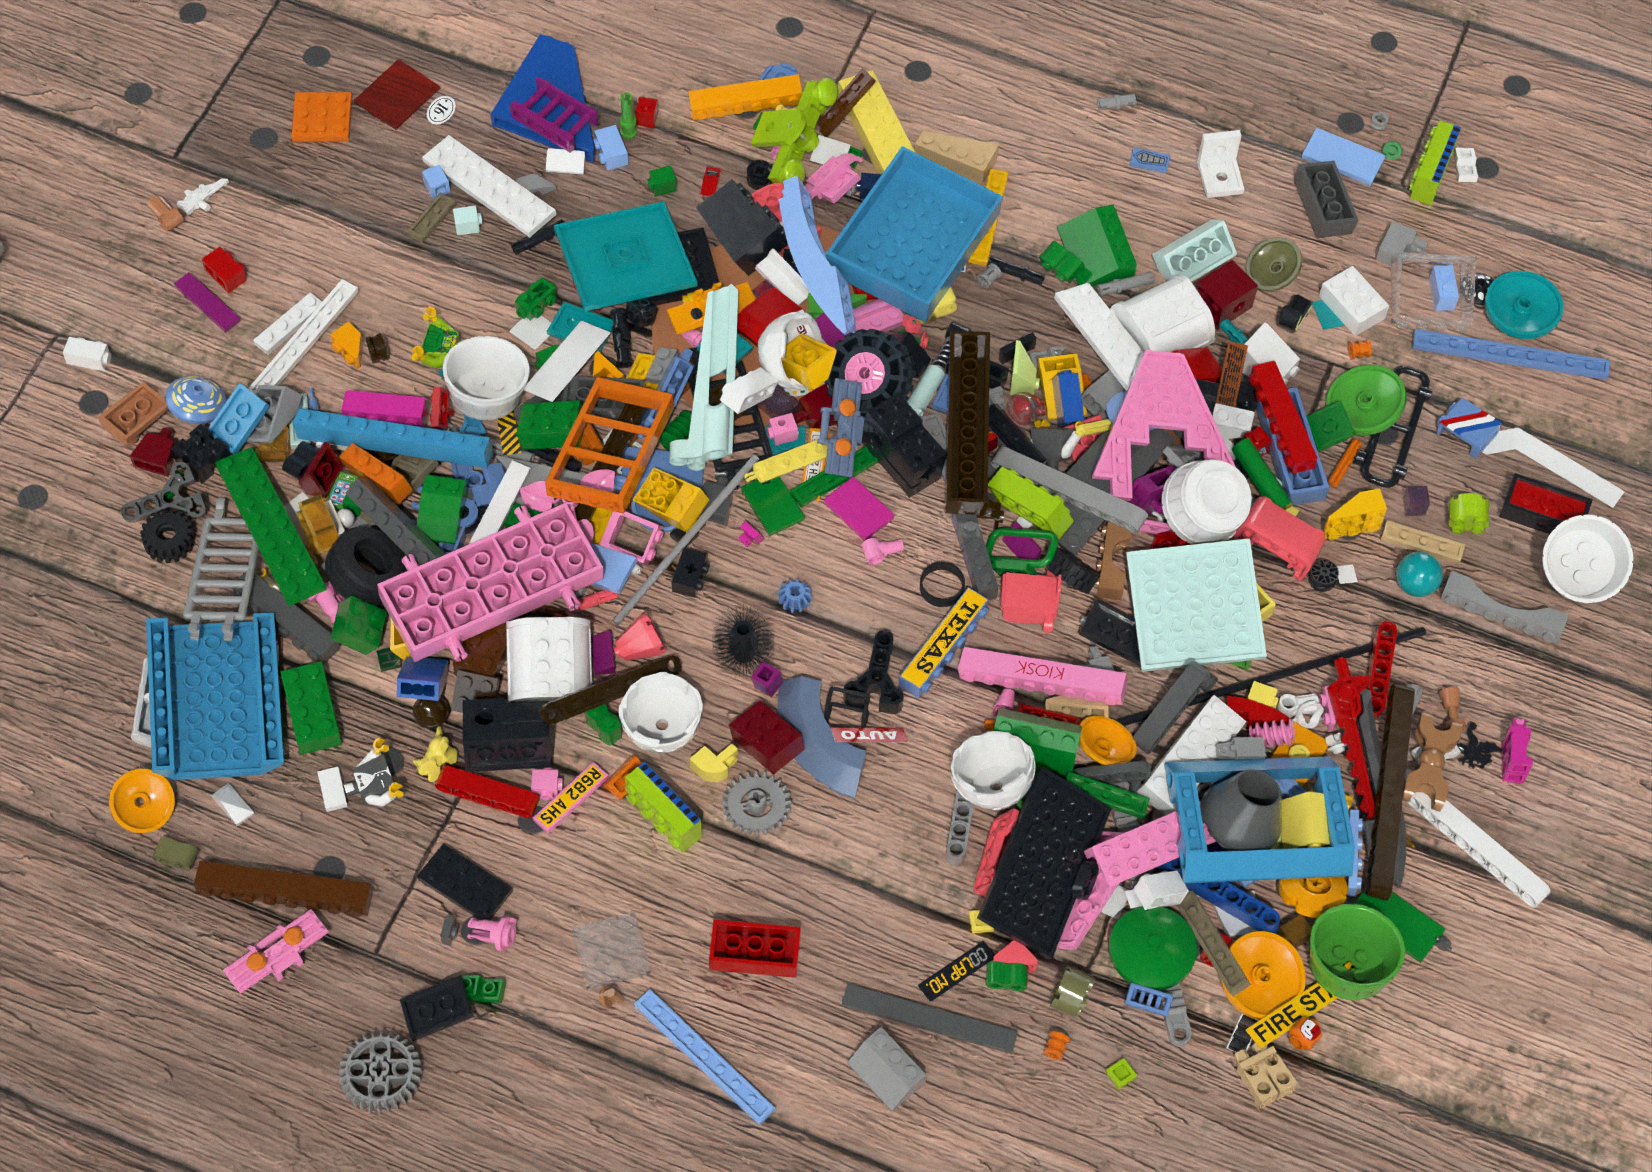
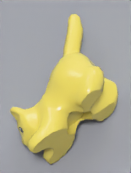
M440 726L437 727L435 737L429 743L424 757L413 760L420 775L428 774L430 782L437 780L441 766L444 763L452 765L458 758L457 749L449 745L447 737H442L443 731Z

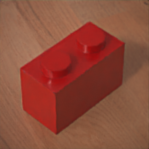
M219 246L202 258L204 270L228 293L247 281L245 267L242 263H237L228 250L225 251Z

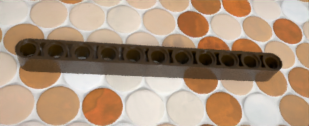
M1394 683L1391 685L1388 694L1373 819L1375 821L1371 836V847L1373 849L1369 852L1365 886L1366 896L1385 901L1389 900L1393 887L1415 696L1414 688Z

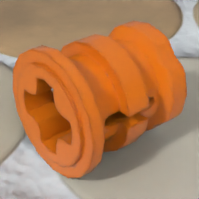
M1370 340L1365 342L1357 341L1356 343L1349 341L1348 353L1350 359L1354 360L1355 357L1363 358L1364 356L1370 357L1372 355Z
M1050 1031L1049 1036L1051 1039L1047 1041L1046 1045L1048 1048L1044 1049V1054L1051 1059L1062 1060V1052H1065V1044L1070 1042V1038L1061 1032Z

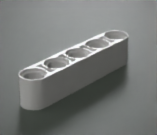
M958 791L956 792L946 851V860L953 866L961 865L965 860L974 804L966 801ZM965 812L967 816H960L958 813ZM961 831L964 833V835L959 836L956 835L955 832ZM954 850H957V851H959L961 854H959V855H954V854L951 853V852L954 851Z

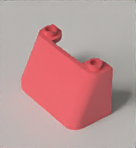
M1268 497L1256 498L1246 520L1232 537V540L1250 539L1251 546L1255 542L1289 563L1287 568L1291 569L1292 567L1294 569L1293 577L1299 581H1302L1310 571L1326 542V536L1322 530L1310 526L1274 504Z
M1013 808L996 817L992 822L974 883V893L986 897L1020 811Z

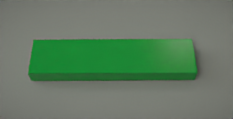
M1068 771L1066 781L1108 805L1113 810L1144 819L1150 798Z

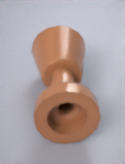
M1457 687L1442 689L1439 694L1445 710L1449 711L1450 720L1445 724V730H1449L1453 721L1462 723L1463 732L1467 728L1466 723L1463 719L1458 718L1457 713L1460 707V689Z

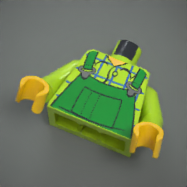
M429 306L426 308V311L430 315L425 312L423 319L425 321L432 320V323L428 325L422 347L415 346L412 349L414 353L411 355V359L413 361L420 359L422 364L437 369L443 367L445 356L452 347L458 345L460 338L459 333L442 318L436 316L435 308Z

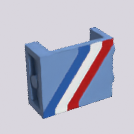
M1462 397L1457 403L1454 402L1450 406L1449 413L1446 416L1442 415L1437 422L1439 427L1436 434L1441 435L1447 429L1472 446L1469 455L1476 459L1499 433L1502 422Z

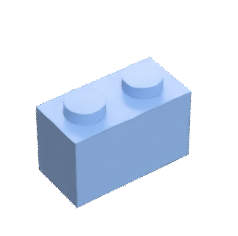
M616 125L595 130V139H592L595 150H599L600 163L605 165L606 170L628 165V153Z
M1453 265L1434 266L1429 282L1435 311L1455 310L1459 294Z

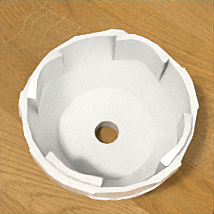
M791 312L776 318L767 326L758 340V354L761 367L779 380L777 385L786 389L799 391L809 389V387L795 379L788 378L783 369L781 358L785 357L786 344L794 339L792 331L798 326L809 324L815 339L824 343L817 322L808 313Z
M659 672L640 678L630 686L619 705V717L624 731L639 748L652 753H671L688 744L696 735L703 711V704L698 690L685 679L668 674L667 672ZM659 723H666L668 725L665 730H659L656 726Z
M989 731L968 738L955 750L950 767L951 778L957 791L969 803L981 808L1002 810L1017 803L1031 787L1035 775L1034 755L1031 747L1018 736L1011 735L1009 732ZM996 786L1002 787L1000 790L997 791L992 790V788Z

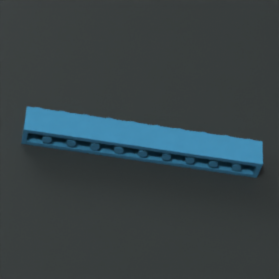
M301 408L298 409L292 423L297 439L328 442L329 444L348 447L351 443H354L361 449L488 468L493 455L490 438Z

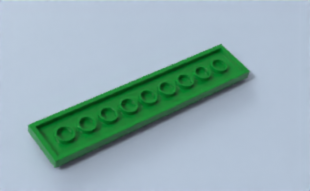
M247 448L214 462L288 607L327 590L323 579L253 448Z

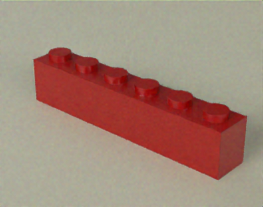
M1271 361L1252 366L1249 382L1251 386H1254L1256 398L1263 406L1264 417L1268 418L1270 422L1271 433L1275 434L1277 438V446L1279 451L1283 452L1286 467L1290 468L1292 474L1315 469L1318 457L1276 362Z

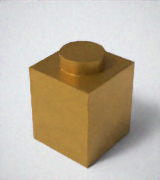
M1300 914L1282 925L1277 935L1286 939L1296 949L1310 940L1312 928Z

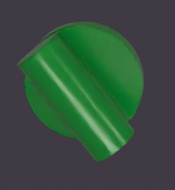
M1396 141L1385 142L1383 147V154L1389 160L1399 158L1403 151V147Z

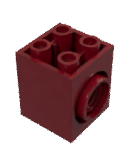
M1233 260L1211 272L1208 276L1197 282L1196 290L1211 311L1217 330L1220 329L1219 326L1225 319H1229L1231 322L1253 307L1258 285Z

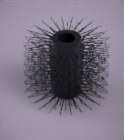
M744 604L743 621L740 612V615L735 616L734 620L729 616L727 617L734 623L733 625L730 624L731 627L729 625L727 627L726 624L725 626L724 624L720 625L719 623L720 627L723 626L727 629L723 630L719 629V627L717 630L715 628L712 629V631H718L715 634L717 636H712V640L718 645L713 646L712 649L717 652V656L719 654L723 656L722 658L719 657L718 660L720 661L721 659L722 661V659L726 658L727 660L724 662V665L732 660L733 662L729 664L731 667L733 664L736 666L738 664L740 667L743 663V673L744 663L746 670L749 666L748 671L752 668L754 669V664L758 666L756 662L758 664L762 663L759 660L760 658L764 659V661L765 659L766 661L768 660L770 648L775 645L769 640L772 637L774 638L775 635L770 632V628L768 630L764 628L765 626L768 627L769 624L762 625L760 621L756 624L754 623L760 618L759 616L755 619L753 615L752 618L750 617L751 620L746 616L744 621ZM761 627L764 628V630L762 629L761 631H760V630H759V631H755V630H757L758 628H759V629H760Z

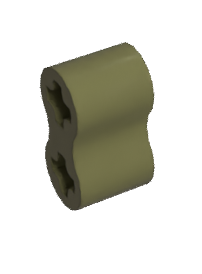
M161 837L152 858L158 863L190 871L199 850L191 844L181 843L168 837Z

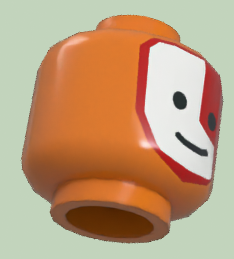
M1300 1018L1289 1030L1290 1043L1298 1050H1311L1322 1037L1318 1021L1313 1018Z

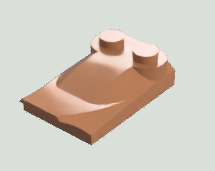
M142 382L98 417L99 422L119 442L124 445H132L136 443L139 434L168 410L165 400L166 394L160 389L151 388L145 382Z

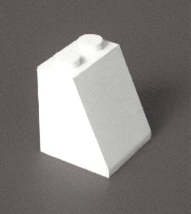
M1264 323L1244 344L1248 345L1242 372L1249 377V374H1251L1252 366L1271 361L1276 362L1285 384L1288 383L1290 377H1294L1298 373L1300 358L1267 323Z

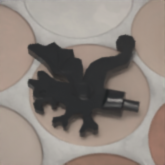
M1470 723L1466 733L1470 740L1469 745L1457 744L1461 751L1460 753L1465 756L1459 759V762H1462L1463 766L1465 761L1468 760V767L1474 769L1473 761H1476L1477 764L1480 763L1482 765L1479 766L1482 769L1488 763H1492L1493 760L1490 759L1491 755H1483L1481 753L1502 752V749L1497 747L1495 743L1488 741L1478 745V739L1472 732V730L1477 728L1476 723Z

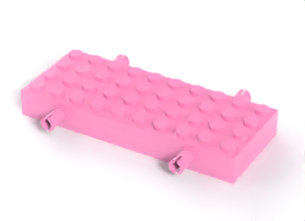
M567 503L534 517L530 516L526 506H521L522 511L518 507L514 513L520 523L419 566L413 554L408 555L409 560L407 556L402 558V563L405 565L407 572L377 584L379 597L414 662L448 647L455 661H461L460 656L464 660L468 654L460 642L561 597L566 602L569 611H574L573 606L576 609L581 606L574 592L602 580L603 566Z

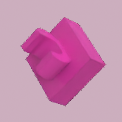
M746 521L740 526L745 533L739 537V540L746 547L753 540L758 544L764 540L762 535Z

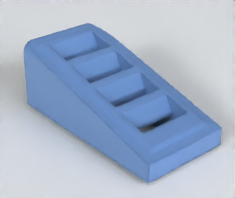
M1131 983L1125 1005L1168 1017L1174 995ZM1137 991H1140L1138 1003L1134 1002ZM1145 993H1148L1149 997L1147 1000V1004L1143 1005L1142 1003L1145 997ZM1155 995L1158 997L1155 1007L1153 1008L1150 1006ZM1162 998H1166L1163 1010H1159Z

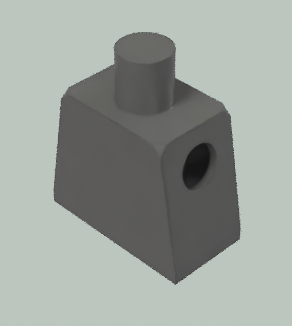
M720 476L716 483L709 481L704 483L701 489L709 498V501L699 517L729 483L727 478ZM733 491L708 521L724 526L728 525Z

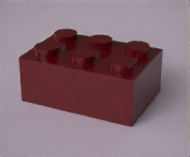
M761 700L729 724L732 739L773 775L805 750L802 735Z

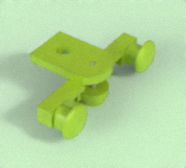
M823 78L820 82L807 81L796 109L763 112L750 144L755 148L781 146L768 176L772 183L784 185V180L796 176L803 183L805 179V168L801 163L805 151L812 152L819 144V138L814 128L821 113L815 108H818L820 103L825 106H831L838 98V87L831 78Z

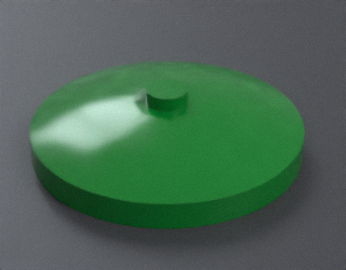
M1142 906L1128 911L1116 922L1109 940V955L1115 970L1130 984L1135 983L1154 990H1165L1178 985L1189 975L1197 956V942L1190 925L1179 914L1160 906L1147 910Z

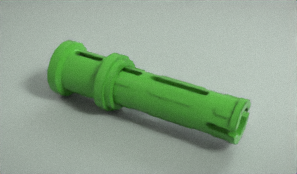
M625 92V98L623 94L620 96L622 117L619 121L621 126L620 134L625 139H632L637 135L635 127L636 118L633 116V96L631 93Z

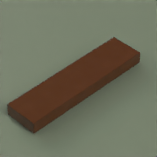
M862 68L840 93L836 102L829 106L821 115L815 127L825 137H828L876 80Z

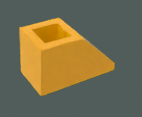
M347 322L330 334L331 347L336 353L340 352L348 365L352 364L358 370L361 367L362 336L351 323Z

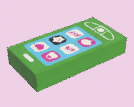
M340 472L326 500H331L336 511L344 509L342 502L345 498V493L348 491L351 483H354L359 476Z

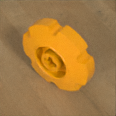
M1344 877L1280 879L1278 891L1285 904L1293 905L1297 913L1311 918H1318L1328 909L1345 904L1348 885Z

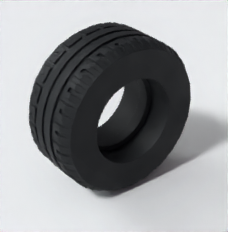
M354 527L344 531L332 545L325 558V569L330 584L342 597L346 599L352 595L374 606L383 604L379 597L377 584L407 572L405 565L402 563V558L405 557L403 551L384 532L371 527ZM355 558L369 563L377 574H372L363 569Z

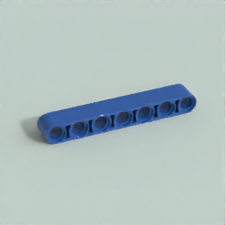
M1180 858L1153 868L1160 873L1163 871H1178L1183 880L1182 870L1173 868L1175 866L1181 867ZM1229 882L1185 883L1188 890H1193L1198 896L1255 930L1275 934L1278 932L1280 923L1279 913ZM1210 888H1217L1218 890L1212 891ZM1228 899H1236L1237 901L1230 902ZM1247 910H1254L1255 912L1249 913ZM1265 921H1273L1274 923L1267 924Z

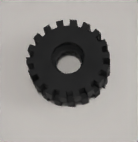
M165 509L161 510L162 514L159 515L155 512L153 513V518L148 517L146 519L147 524L143 523V530L140 532L147 554L153 560L156 558L160 563L163 560L166 563H171L172 559L178 562V557L180 556L184 559L187 557L186 552L191 553V546L195 545V534L186 515L183 516L180 511L175 514L173 509H170L169 513H166ZM175 531L173 538L169 540L160 539V535L163 532Z
M1058 548L1052 562L1046 566L1055 576L1061 575V580L1066 582V584L1085 594L1090 593L1100 578L1099 574L1090 568L1089 565Z

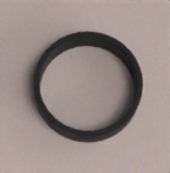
M937 562L929 565L921 574L920 593L924 600L933 606H952L956 604L964 593V575L953 564ZM946 570L959 578L962 589L952 598L937 599L925 591L923 587L924 578L933 571Z

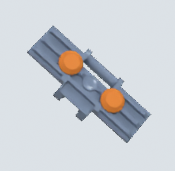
M835 378L832 408L821 407L822 420L820 438L817 439V443L827 446L826 474L852 477L855 448L862 443L864 417L860 416L859 411L862 390L861 382ZM831 414L834 415V421H838L837 433L835 436H832V439L827 440Z

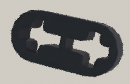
M1084 861L1081 864L1072 888V895L1075 899L1087 900L1099 872L1096 862Z

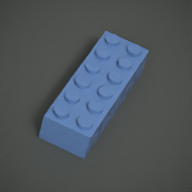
M1291 388L1288 391L1318 457L1315 469L1295 474L1291 473L1290 468H1287L1285 465L1283 452L1278 449L1277 438L1275 434L1271 433L1270 422L1268 418L1264 417L1263 406L1261 402H1257L1256 410L1261 426L1272 440L1269 452L1277 477L1282 482V487L1293 502V505L1326 500L1329 485L1298 389Z

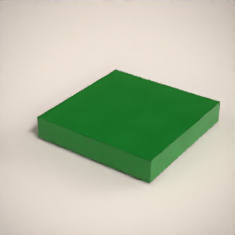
M1341 400L1306 416L1319 452L1356 436Z

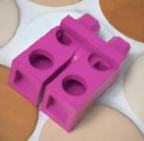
M1513 718L1512 726L1508 728L1503 739L1502 749L1505 750L1503 752L1502 781L1523 784L1533 765V758L1527 757V746L1530 741L1531 728H1526L1525 719Z

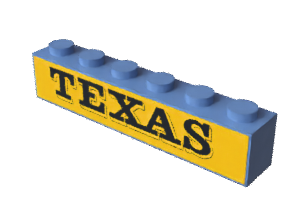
M968 587L901 673L898 686L917 698H920L923 693L927 694L932 687V681L935 678L938 679L943 673L945 664H950L953 660L954 652L964 646L969 633H974L978 626L977 622L987 616L989 612V599Z

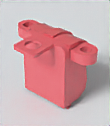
M1046 570V576L1008 572L1003 574L1001 595L1003 618L1012 623H1038L1043 626L1044 633H1052L1053 622L1057 617L1061 591V575L1058 574L1057 578L1049 570Z

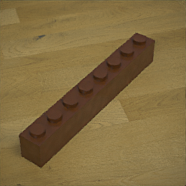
M199 861L194 881L197 893L205 897L216 895L227 900L238 898L250 903L261 901L267 905L283 904L289 908H297L298 906L305 907L308 910L312 909V911L321 909L333 914H339L340 912L348 913L355 917H360L361 915L368 916L373 895L371 883Z

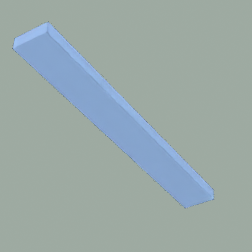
M651 989L634 1003L635 1008L759 1126L775 1111V1107Z

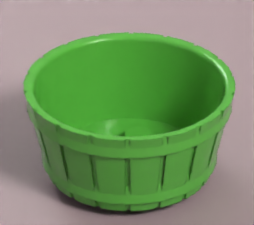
M1358 904L1338 905V907L1335 906L1322 913L1312 927L1309 941L1311 970L1321 987L1330 994L1345 1000L1366 999L1379 993L1386 984L1395 978L1401 969L1405 958L1404 941H1402L1401 933L1395 927V924L1379 911ZM1350 961L1351 965L1355 966V969L1352 968L1351 971H1347L1343 964Z

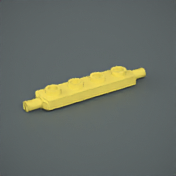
M817 440L755 463L753 471L746 473L744 477L747 478V482L758 479L760 483L767 482L826 459L827 446L817 443Z

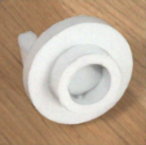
M1341 733L1325 737L1326 743L1330 746L1327 751L1333 752V755L1344 752V747L1348 746L1342 743Z

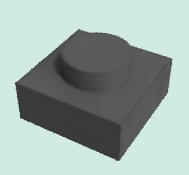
M446 916L440 937L442 944L451 946L452 939L457 937L458 926H456L454 917Z

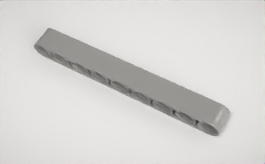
M1001 446L990 462L991 466L997 471L1002 466L1008 470L1013 469L1021 478L1027 477L1038 488L1042 486L1047 489L1050 495H1058L1065 502L1133 533H1138L1148 517L1147 512L1136 505L1007 447Z

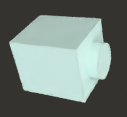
M476 206L453 209L457 235L480 232L479 225L482 224L481 213H477Z

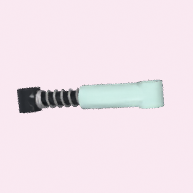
M954 321L948 327L944 345L941 347L932 365H929L907 401L920 417L923 416L924 410L945 376L944 369L949 358L950 331H971L970 328Z

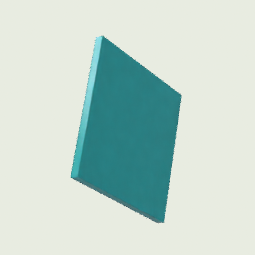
M664 201L554 225L556 237L584 311L697 286L696 277Z

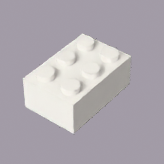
M1353 266L1322 283L1319 297L1354 336L1359 335L1386 318L1389 305Z

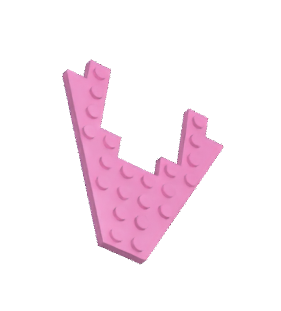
M1145 350L1092 474V479L1110 480V494L1124 501H1130L1133 498L1131 445L1147 446L1150 443L1149 428L1184 431L1185 450L1204 451V461L1212 459L1221 460L1235 467L1184 354Z

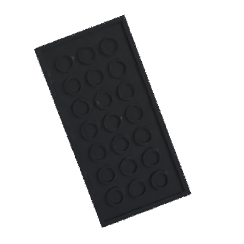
M1043 766L1038 768L977 919L1048 960L1052 959L1076 900L1072 895V888L1081 864L1084 861L1092 860V857L1087 859L1084 851L1098 844L1112 808Z

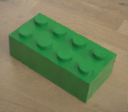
M322 661L280 671L300 755L342 745Z

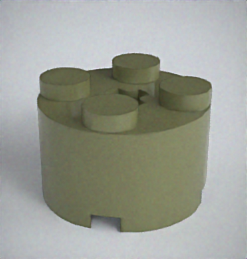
M1066 965L1061 973L1063 978L1058 980L1049 1006L1071 1016L1079 1017L1081 1010H1084L1088 1000L1085 997L1088 991L1091 990L1095 979Z

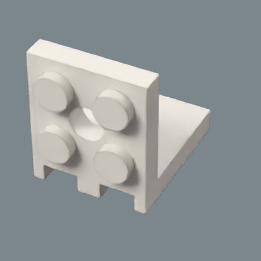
M1240 130L1202 135L1197 165L1206 198L1244 193V186L1236 161L1241 140ZM1222 176L1226 180L1220 181L1217 177Z

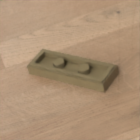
M440 192L407 230V235L423 244L456 206V201Z

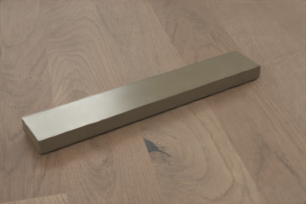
M1193 890L1190 891L1177 907L1190 925L1195 937L1227 990L1234 997L1250 986L1251 983Z

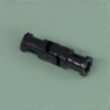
M616 308L610 311V316L613 319L614 351L617 354L616 367L629 368L633 365V360L630 356L632 347L629 325L626 321L627 310Z

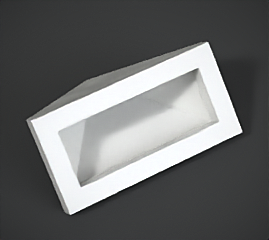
M229 783L211 795L236 826L254 814L253 810Z

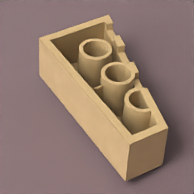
M922 131L915 143L914 151L973 182L983 185L990 169H992L998 158L999 144Z

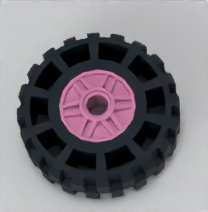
M860 329L854 334L848 333L845 335L843 341L838 340L834 345L837 351L829 378L824 382L829 387L827 390L829 397H833L835 378L861 382L862 390L859 411L860 416H863L864 419L868 410L896 393H899L906 402L908 401L909 397L907 395L909 391L912 392L914 389L912 380L916 378V371H913L912 366L915 363L913 358L909 356L910 351L908 348L902 345L898 338L875 329Z

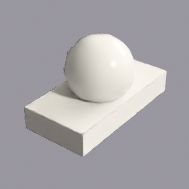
M329 500L325 504L339 537L345 531V528L353 525L355 516L349 509H341L336 513L331 500Z

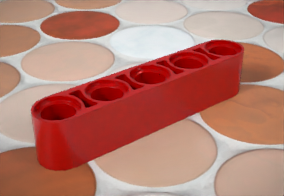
M1390 621L1382 622L1374 635L1368 671L1370 685L1367 687V690L1371 691L1372 706L1378 710L1373 711L1375 720L1381 716L1386 706L1397 637V627ZM1382 631L1387 632L1390 636H1385ZM1379 650H1384L1387 655L1381 654ZM1376 668L1381 669L1384 674L1378 673ZM1373 687H1377L1381 692L1374 691Z
M451 766L442 767L435 783V788L441 792L524 818H532L540 799L534 792L474 773L465 772Z

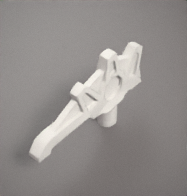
M220 179L216 183L206 186L200 184L199 188L194 191L185 190L184 194L186 197L183 201L177 202V207L184 209L187 215H190L195 209L199 208L206 212L209 211L211 206L206 201L216 191L229 183L228 179Z

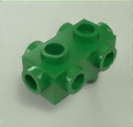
M542 277L537 282H533L529 289L520 294L515 301L517 315L522 319L527 318L530 321L534 317L539 318L543 313V309L547 305L552 306L557 299L555 285Z

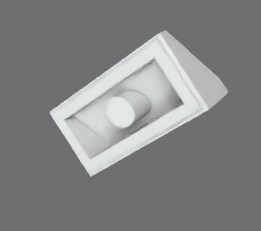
M548 148L546 172L583 175L586 161L585 152L573 150L569 153L564 149Z

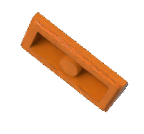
M636 755L628 757L602 785L621 800L626 795L625 777L641 765L642 762Z

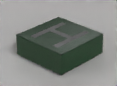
M390 648L376 651L381 672L402 667L399 656L393 653Z

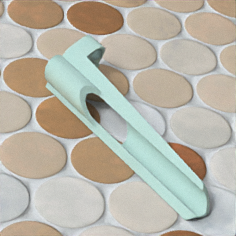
M732 284L716 291L712 290L707 294L689 439L674 440L670 443L669 463L674 466L687 465L691 470L700 471L705 469L708 460L720 459L732 454L734 411L723 402L717 406H710L708 403L709 378L727 369L726 383H731L735 380L738 289Z

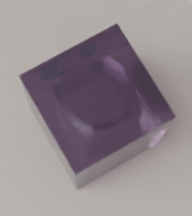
M1407 486L1403 496L1405 516L1426 515L1430 505L1427 486Z

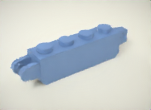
M685 348L680 356L676 355L669 362L656 389L657 391L673 394L674 408L694 368V365L689 362L693 351ZM647 408L639 426L651 428L659 410ZM637 434V437L642 439L644 435Z

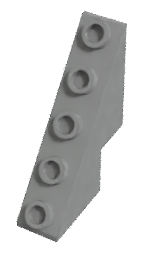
M503 455L496 456L497 463L501 462L504 473H506L511 461L531 468L523 487L538 481H546L552 467L543 463L536 464L525 459L517 460ZM564 468L559 480L580 485L581 479L587 473L569 471ZM561 500L560 502H558L557 504H558V505L563 504L562 500Z

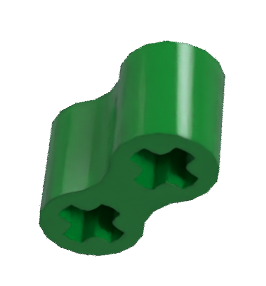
M989 962L987 964L986 987L1013 991H1024L1027 989V965L1020 963L1006 964L1002 962Z

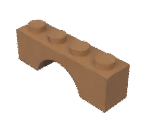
M1108 521L1107 525L1103 524L1101 536L1105 537V542L1100 543L1099 554H1103L1102 559H1098L1097 571L1100 572V578L1094 585V589H1098L1097 597L1121 601L1126 573L1115 566L1112 556L1116 552L1129 547L1131 531Z

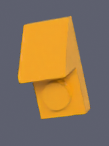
M599 351L595 352L593 377L624 379L623 373Z

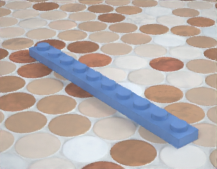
M1419 329L1414 331L1412 349L1603 380H1607L1609 377L1610 360Z

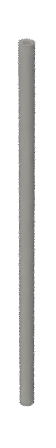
M753 454L629 599L612 619L613 623L619 625L683 548H685L742 481L744 475L759 461L756 455Z

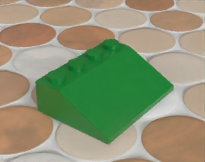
M1114 204L1094 208L1057 227L1063 247L1084 263L1085 267L1075 277L1078 286L1088 283L1095 287L1098 284L1108 283L1114 279L1135 276L1137 263Z
M999 708L994 731L1009 732L1011 735L1018 736L1031 747L1035 759V774L1038 768L1042 766L1066 780L1068 771L1073 772L1082 726Z

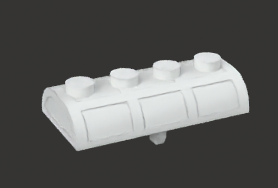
M145 658L131 739L136 743L151 748L148 658Z

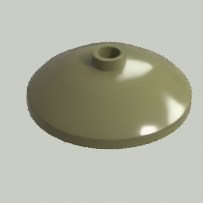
M1275 237L1267 239L1256 246L1251 252L1246 265L1247 275L1258 285L1260 290L1277 291L1283 289L1296 279L1301 270V251L1293 241L1287 238Z

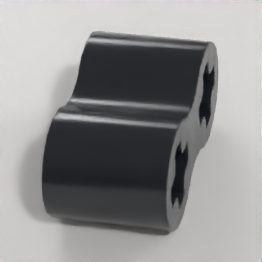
M305 441L300 442L295 451L284 461L282 470L300 480V477L318 449Z

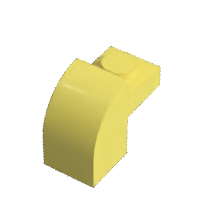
M731 744L716 757L704 746L689 759L690 769L705 781H722L728 777V767H732L737 762L738 749Z

